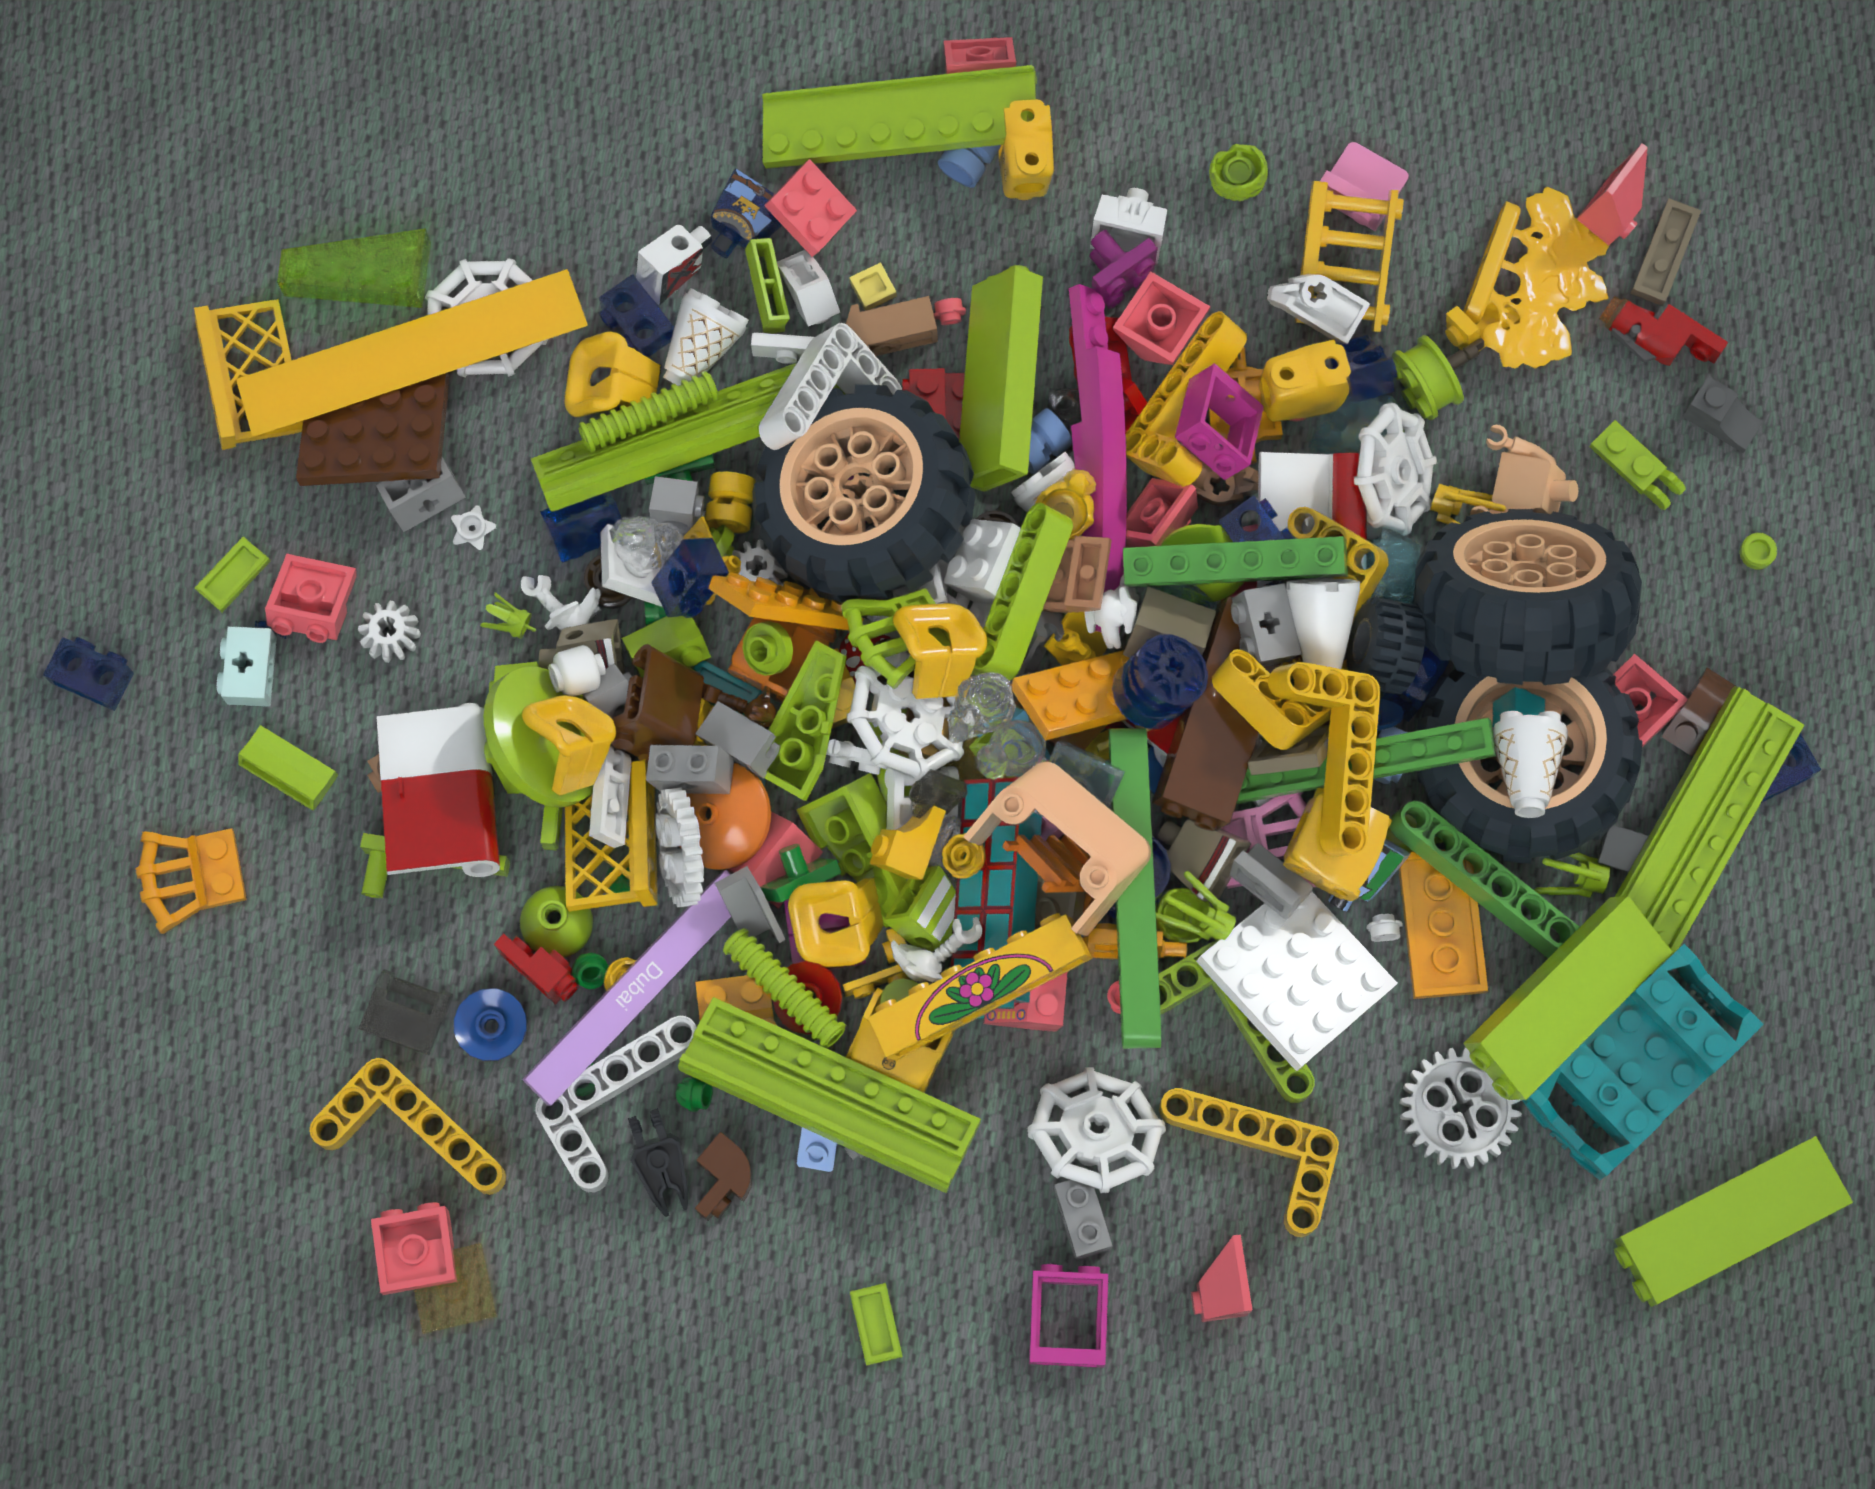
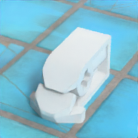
M1317 274L1292 277L1288 279L1289 283L1270 286L1267 300L1271 305L1284 310L1337 343L1348 344L1370 305L1369 302L1331 279ZM1309 286H1315L1316 298H1311V293L1307 291Z

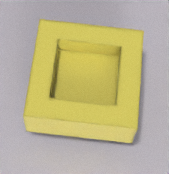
M881 262L849 277L850 284L865 311L897 297L896 290Z

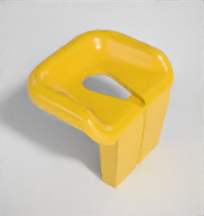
M604 332L585 338L578 343L570 358L564 398L566 410L573 417H584L614 409L618 405L628 407L631 401L634 400L638 403L643 396L648 399L651 393L655 392L657 394L661 365L635 349L628 347L626 339L618 333ZM599 367L611 368L610 376L591 386L590 379L595 369Z
M951 603L908 605L898 609L893 616V624L905 642L910 655L916 660L912 689L914 697L916 699L963 696L974 669L976 658L983 655L987 648V635L974 614L965 607ZM940 628L945 630L949 635L951 646H943L928 632V629Z
M556 696L527 705L522 711L524 723L551 741L560 752L552 791L560 796L594 785L608 754L610 744L616 737V727L613 719L589 702L574 696ZM563 721L573 724L585 737L559 726L557 722Z
M864 878L856 884L846 880L804 884L792 892L788 901V911L798 953L805 961L818 963L824 967L852 966L865 960L869 955L870 945L874 943L884 926L874 878ZM824 913L845 916L849 918L850 926L829 933L820 927L819 917Z

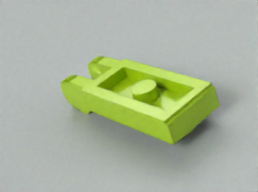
M1616 420L1589 446L1641 495L1644 493L1661 510H1666L1671 505V502L1657 486L1652 485L1657 479H1660L1676 495H1681L1686 490L1683 482L1673 472L1666 470L1667 467Z

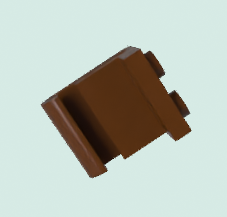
M645 644L636 652L632 660V664L645 670L644 677L635 675L629 678L624 713L612 718L616 727V737L611 744L615 748L626 750L637 756L639 760H646L648 764L650 745L693 746L696 739L704 676L651 645Z

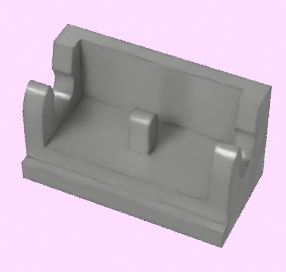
M717 701L696 732V735L707 746H720L734 758L735 763L744 766L762 779L766 776L767 769L780 750V745L775 742L773 743L776 736L772 732Z

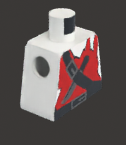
M676 225L638 251L636 283L659 306L701 269L703 249L712 243V237L704 227L698 226L689 233L682 225Z

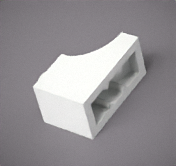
M806 250L777 262L779 273L791 293L799 314L808 327L824 323L832 316L840 313L827 275L814 257H811Z

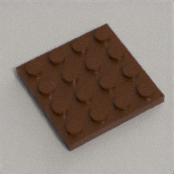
M450 372L304 420L296 474L299 485L313 486L440 478Z

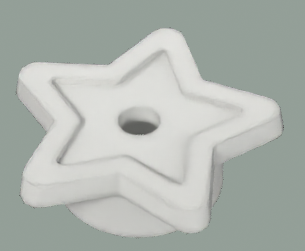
M475 506L470 512L451 517L457 528L453 539V544L455 545L469 542L478 550L483 549L484 535L496 528L495 523L483 519L480 506ZM471 525L475 526L476 529L474 531H469Z

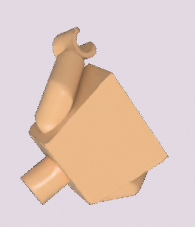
M1493 425L1490 430L1500 434L1503 439L1499 442H1494L1487 438V446L1492 450H1500L1505 447L1508 449V452H1502L1491 501L1504 505L1506 510L1504 512L1489 510L1490 513H1507L1508 509H1533L1535 513L1551 514L1553 511L1559 512L1561 502H1574L1577 499V482L1575 480H1565V473L1556 465L1554 457L1536 444L1516 436L1513 439L1507 437V430L1501 425ZM1476 506L1472 508L1470 515L1487 512L1488 509L1483 506Z

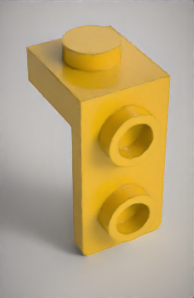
M1489 303L1478 324H1475L1458 306L1454 307L1446 313L1447 329L1445 333L1449 341L1463 351V348L1482 338L1483 329L1490 323L1499 321L1497 307L1494 303ZM1505 305V308L1509 309L1506 315L1514 324H1518L1520 317L1516 310L1509 305ZM1503 321L1502 328L1509 330L1508 323Z

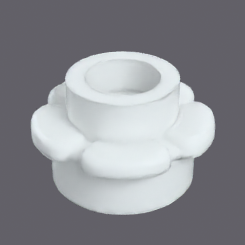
M1379 914L1372 917L1373 922L1366 926L1368 931H1370L1372 941H1393L1400 938L1399 927H1402L1403 923L1400 920H1395L1393 914Z

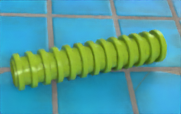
M703 371L701 372V377L691 376V381L689 382L684 379L679 386L672 384L669 390L662 388L660 394L653 392L648 399L643 396L638 403L633 400L630 402V406L621 405L619 411L612 409L607 416L602 413L597 420L592 417L587 424L580 422L578 430L587 450L594 452L596 451L595 447L600 446L604 448L609 441L611 444L616 443V438L626 439V434L628 433L633 436L638 429L645 431L648 425L652 427L657 426V421L664 423L669 416L674 419L679 412L686 414L688 408L695 410L700 403L705 406L710 399L715 402L718 400V391L711 375Z
M746 928L739 929L733 933L725 942L723 953L725 955L731 954V960L734 963L739 962V968L742 971L747 970L749 978L755 977V984L757 986L763 985V991L766 994L771 993V999L774 1002L779 1001L781 1009L787 1008V1015L789 1017L795 1016V1022L798 1025L803 1024V1030L806 1033L811 1032V1037L814 1041L820 1040V1046L829 1048L835 1044L843 1035L846 1024L844 1022L838 1023V1017L835 1014L830 1015L829 1008L827 1006L822 1007V1002L819 998L813 999V992L810 990L805 991V985L802 982L797 983V977L789 975L787 967L781 968V962L778 959L773 960V954L770 951L765 952L763 944L757 945V938L755 936L749 937V931Z

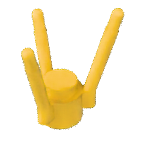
M1439 483L1430 510L1438 512L1437 521L1445 524L1451 522L1460 524L1451 518V514L1458 516L1463 503L1483 506L1486 509L1504 512L1506 507L1491 502L1493 495L1463 490Z

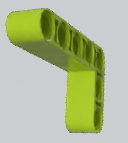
M1043 503L1033 505L1025 516L983 628L987 635V648L983 655L976 658L971 675L1007 682L1015 678L1022 666L1073 528V522L1070 517Z
M1218 941L1207 944L1159 973V991L1165 996V1002L1160 1005L1161 1015L1212 985L1280 1095L1290 1103H1300L1309 1097L1314 1089L1315 1079L1307 1064L1296 1071L1286 1059L1282 1062L1271 1060L1268 1057L1267 1048L1272 1046V1044L1260 1031H1256L1248 1025L1247 1017L1196 962L1203 953ZM1181 971L1192 972L1196 977V984L1191 987L1182 986L1177 980V974ZM1292 1076L1302 1078L1306 1084L1305 1092L1300 1094L1291 1092L1287 1086V1079Z

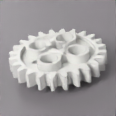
M682 787L661 790V794H658L659 802H656L658 813L655 814L657 846L660 848L659 864L661 874L665 880V887H668L669 897H672L673 904H676L677 907L698 905V901H701L700 893H703L701 882H704V865L701 857L703 850L699 845L701 836L698 820L694 814V807H690V797L686 796V790H682Z
M1449 1048L1445 1060L1439 1052H1435L1433 1054L1434 1065L1425 1059L1422 1060L1420 1066L1424 1073L1416 1070L1410 1073L1411 1078L1416 1084L1405 1083L1403 1089L1411 1094V1096L1402 1098L1399 1104L1409 1107V1111L1401 1114L1400 1119L1411 1120L1412 1124L1404 1132L1405 1134H1417L1418 1137L1412 1144L1413 1147L1424 1143L1427 1146L1424 1157L1427 1158L1433 1152L1437 1153L1438 1165H1441L1447 1157L1451 1158L1452 1169L1458 1167L1461 1159H1464L1468 1169L1474 1166V1157H1477L1482 1165L1488 1162L1487 1151L1493 1156L1498 1157L1501 1151L1497 1143L1509 1146L1511 1140L1505 1133H1516L1519 1129L1510 1120L1517 1119L1522 1115L1521 1112L1512 1109V1105L1517 1104L1521 1100H1508L1501 1097L1492 1086L1493 1080L1489 1075L1471 1061L1469 1057L1470 1052L1467 1048L1462 1051L1460 1057L1456 1056L1453 1048ZM1469 1075L1475 1078L1478 1083L1477 1092H1466L1461 1087V1077ZM1445 1078L1451 1080L1458 1102L1460 1104L1467 1103L1469 1107L1464 1114L1469 1126L1476 1134L1474 1139L1468 1133V1127L1461 1112L1454 1113L1452 1109L1457 1102L1454 1094L1446 1085ZM1429 1090H1438L1443 1094L1445 1099L1443 1107L1430 1105L1427 1100V1092ZM1485 1109L1491 1112L1494 1118L1491 1127H1484L1478 1123L1476 1118L1477 1110ZM1450 1123L1458 1127L1460 1131V1139L1458 1141H1449L1444 1137L1442 1132L1444 1124Z

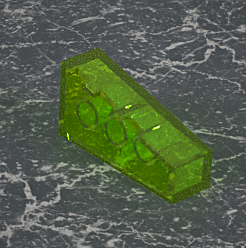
M426 228L282 249L277 283L286 297L423 308L431 241Z

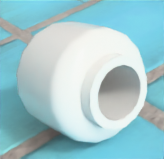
M585 645L558 652L553 658V663L549 664L548 667L550 679L556 692L562 691L564 695L574 697L598 689L601 675L606 673L601 655H594L592 650Z

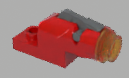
M1614 296L1599 320L1606 323L1605 328L1611 332V335L1644 363L1655 359L1661 364L1670 366L1685 345L1690 348V353L1696 359L1703 362L1709 360L1715 364L1728 344L1726 340L1668 304L1659 319L1654 317V312L1635 305L1625 297L1621 300Z

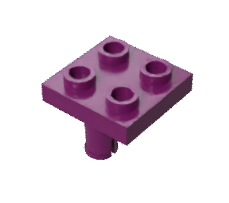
M1106 229L1098 233L1091 240V245L1094 249L1090 252L1089 257L1100 270L1099 273L1092 277L1091 288L1103 296L1105 307L1107 306L1108 309H1112L1125 298L1124 293L1133 287L1138 290L1150 271L1154 273L1158 248L1148 238L1129 252H1124Z

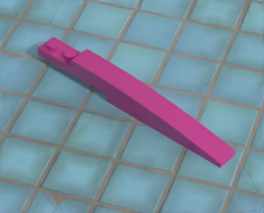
M1078 284L1069 288L1082 422L1071 425L1075 469L1089 472L1096 482V491L1090 494L1094 502V523L1082 533V536L1110 538L1112 540L1104 592L1110 589L1114 591L1120 586L1121 577L1124 575L1123 548H1126L1127 473L1120 353L1108 350L1103 296L1097 293L1095 289ZM1096 625L1095 631L1101 632V627Z

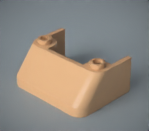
M1041 762L1004 788L963 837L971 843L982 846L1001 821L1012 825L1021 824L1036 809L1091 856L1081 869L1080 884L1095 900L1071 927L1075 933L1088 936L1147 865L1151 857V848L1143 836L1061 767L1051 762Z

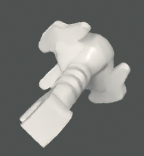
M538 575V585L536 588H534V578L522 577V591L528 596L538 598L543 606L551 612L549 615L550 620L545 625L547 630H551L555 626L559 630H563L566 627L589 624L590 619L601 611L598 606L601 596L599 589L595 590L593 587L580 605L577 601L563 605L550 592V577Z
M1124 575L1121 577L1118 588L1114 591L1110 589L1103 593L1101 610L1084 612L1088 632L1091 634L1095 632L1096 625L1100 626L1103 639L1109 649L1113 648V646L1116 649L1121 647L1119 627L1124 624L1125 632L1129 634L1133 630L1136 619V601H1139V596L1135 588H1129L1124 585Z
M978 917L973 918V927L968 931H963L959 919H954L952 925L954 933L945 941V944L940 945V948H936L935 952L907 944L898 945L893 940L891 942L893 958L912 980L919 982L938 981L942 979L939 974L942 971L941 961L947 960V957L952 956V953H955L958 950L957 948H960L963 944H972L980 939L982 935L981 923Z

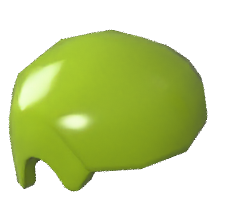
M1175 888L1168 890L1158 898L1155 910L1156 913L1197 925V919L1165 902L1164 897L1169 895L1200 912L1207 906L1211 907L1209 901L1199 899L1190 889ZM1156 920V929L1162 931L1163 937L1169 941L1191 943L1198 942L1202 938L1195 933Z

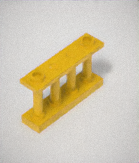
M1313 181L1300 275L1317 274L1334 281L1377 285L1374 306L1368 307L1362 319L1372 320L1371 331L1381 332V325L1387 326L1389 321L1390 305L1384 304L1394 223L1395 219L1401 220L1404 199L1398 198L1399 190H1389L1388 201L1333 195V191L1327 190L1328 182ZM1331 209L1386 215L1383 236L1329 230V226H1323L1324 211L1331 212ZM1332 244L1381 250L1379 271L1324 265V261H1318L1320 247ZM1315 286L1308 287L1307 291L1311 293V298L1317 297L1314 296ZM1295 318V323H1303Z

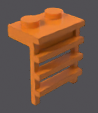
M1018 835L1016 841L1004 842L1002 847L1005 851H1017L1045 881L1041 887L1045 893L1086 892L1080 884V872L1085 863L1090 859V856L1066 835L1063 836L1061 841L1055 835H1049L1046 841L1040 835H1034L1031 841L1024 835ZM1087 892L1085 894L1083 913L1095 900Z

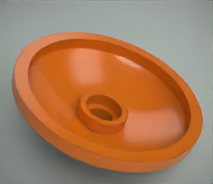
M734 762L730 794L686 793V796L690 797V807H694V814L698 820L701 836L699 845L703 850L701 857L705 868L715 870L736 868L750 860L759 851L770 828L771 806L767 791L756 774ZM708 808H710L712 811V815L709 820H707L706 818V811Z

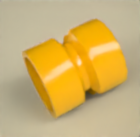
M728 471L716 472L710 476L708 495L713 501L707 503L705 520L709 528L714 527L716 529L721 525H725L734 533H745L750 530L752 508L748 504L753 502L752 491L756 483L754 478L745 474Z

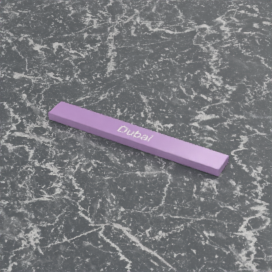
M722 870L703 890V893H700L701 901H698V905L688 906L522 1079L548 1106H551L731 917L715 885L719 880L731 875L727 870Z

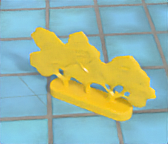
M1550 187L1544 188L1543 193H1535L1533 196L1526 198V208L1531 217V226L1524 230L1515 228L1521 213L1520 207L1505 201L1497 217L1463 312L1475 324H1478L1489 303L1495 304L1498 310L1499 321L1490 323L1483 329L1482 339L1486 347L1499 353L1503 367L1515 369L1524 363L1537 368L1548 364L1551 360H1561L1572 354L1570 333L1565 325L1561 323L1557 315L1558 310L1565 307L1571 311H1577L1585 307L1588 301L1600 302L1609 299L1602 276L1590 270L1587 262L1595 259L1597 256L1605 255L1610 245L1606 244L1574 217L1567 195ZM1533 232H1539L1543 237L1538 239L1531 235ZM1512 236L1518 238L1528 248L1527 253L1515 264L1504 260ZM1501 268L1516 273L1520 278L1519 290L1511 296L1504 297L1494 290V285ZM1513 298H1519L1521 302L1518 305H1515L1511 302V300ZM1505 305H1509L1516 310L1520 317L1518 324H1514L1506 315L1509 309L1505 308ZM1503 321L1508 323L1509 330L1502 328Z

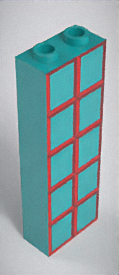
M1019 777L964 780L960 834L967 833L995 797ZM1036 809L1021 824L1012 825L1001 821L983 843L986 856L981 870L969 878H957L954 919H959L962 930L968 931L973 927V918L978 917L982 926V935L976 942L963 944L960 948H957L958 950L955 953H952L951 967L961 965L963 968L975 962L973 957L979 952L988 948H994L996 951L1008 944L1006 940L1010 936L1024 930L1027 933L1034 931L1038 873L1017 851H1005L1002 846L1005 841H1016L1018 835H1024L1029 841H1031L1034 835L1041 836L1042 815ZM1030 991L998 1008L1014 1009V1003H1029Z

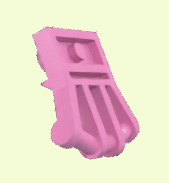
M1303 792L1274 797L1260 807L1233 812L1230 824L1221 829L1250 841L1251 845L1246 853L1255 844H1260L1278 859H1284L1288 846L1269 850L1266 837L1295 831L1306 807V803L1301 797ZM1285 804H1289L1298 817L1297 819L1267 825L1263 824V818ZM1231 877L1227 884L1228 889L1243 886L1233 877ZM1305 879V880H1306L1307 882H1309L1313 887H1316V886H1315L1314 884H1312L1310 881H1308L1307 879Z

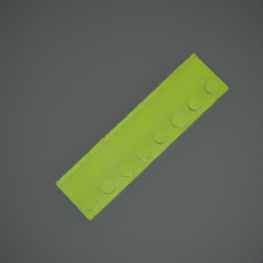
M1033 65L764 93L762 94L763 164L768 169L803 165L809 159L814 164L1004 145L1006 137L1004 108H1009L1013 101L1036 99L1037 76ZM1023 111L1021 118L1029 122L1034 119V115L1030 111Z
M796 363L719 390L718 400L715 402L710 399L705 406L700 403L695 410L688 408L686 414L679 412L674 419L669 416L664 423L657 421V426L652 427L648 425L645 431L638 429L633 436L628 433L626 434V439L616 438V443L611 444L609 441L604 448L600 446L595 447L596 451L594 452L587 450L583 440L531 458L550 511L562 509L760 437V422L796 366Z
M1734 686L1731 689L1615 897L1629 896L1672 950V953L1654 971L1681 946L1804 727L1803 723L1738 686Z
M715 997L712 998L694 1031L688 1048L679 1059L678 1069L681 1072L944 1193H947L981 1124V1119Z

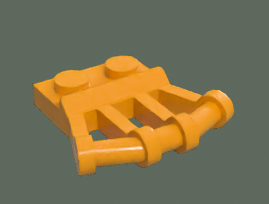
M232 828L199 836L192 835L188 838L166 836L147 831L142 832L140 841L144 844L139 866L135 868L136 875L142 882L141 902L147 905L156 919L157 923L155 926L160 934L166 933L200 910L247 900L235 833ZM158 845L188 851L189 857L154 864ZM191 868L193 881L157 888L155 876ZM190 893H195L196 895L195 900L173 914H169L161 901Z
M747 975L695 982L699 1021L702 1019L712 998L715 997L777 1026L774 1021L771 993L766 994L763 991V985L757 986L755 984V977L749 978Z

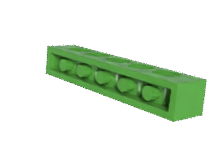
M1344 536L1123 548L1124 585L1129 588L1348 577L1347 544Z

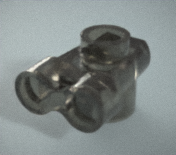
M1049 388L1047 408L1063 423L1072 422L1075 419L1082 420L1078 388ZM1063 399L1071 400L1067 405H1062L1059 401Z

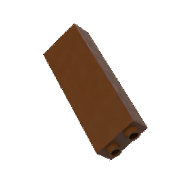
M1230 596L1226 597L1216 606V614L1206 647L1195 670L1152 800L1153 804L1162 807L1161 811L1177 818L1182 816L1195 820L1194 824L1197 827L1208 831H1215L1230 824L1248 769V761L1252 756L1259 732L1212 684V676L1233 650H1240L1241 634L1238 624H1235L1232 618L1231 605L1233 597ZM1281 663L1263 667L1271 673L1273 669L1281 666Z

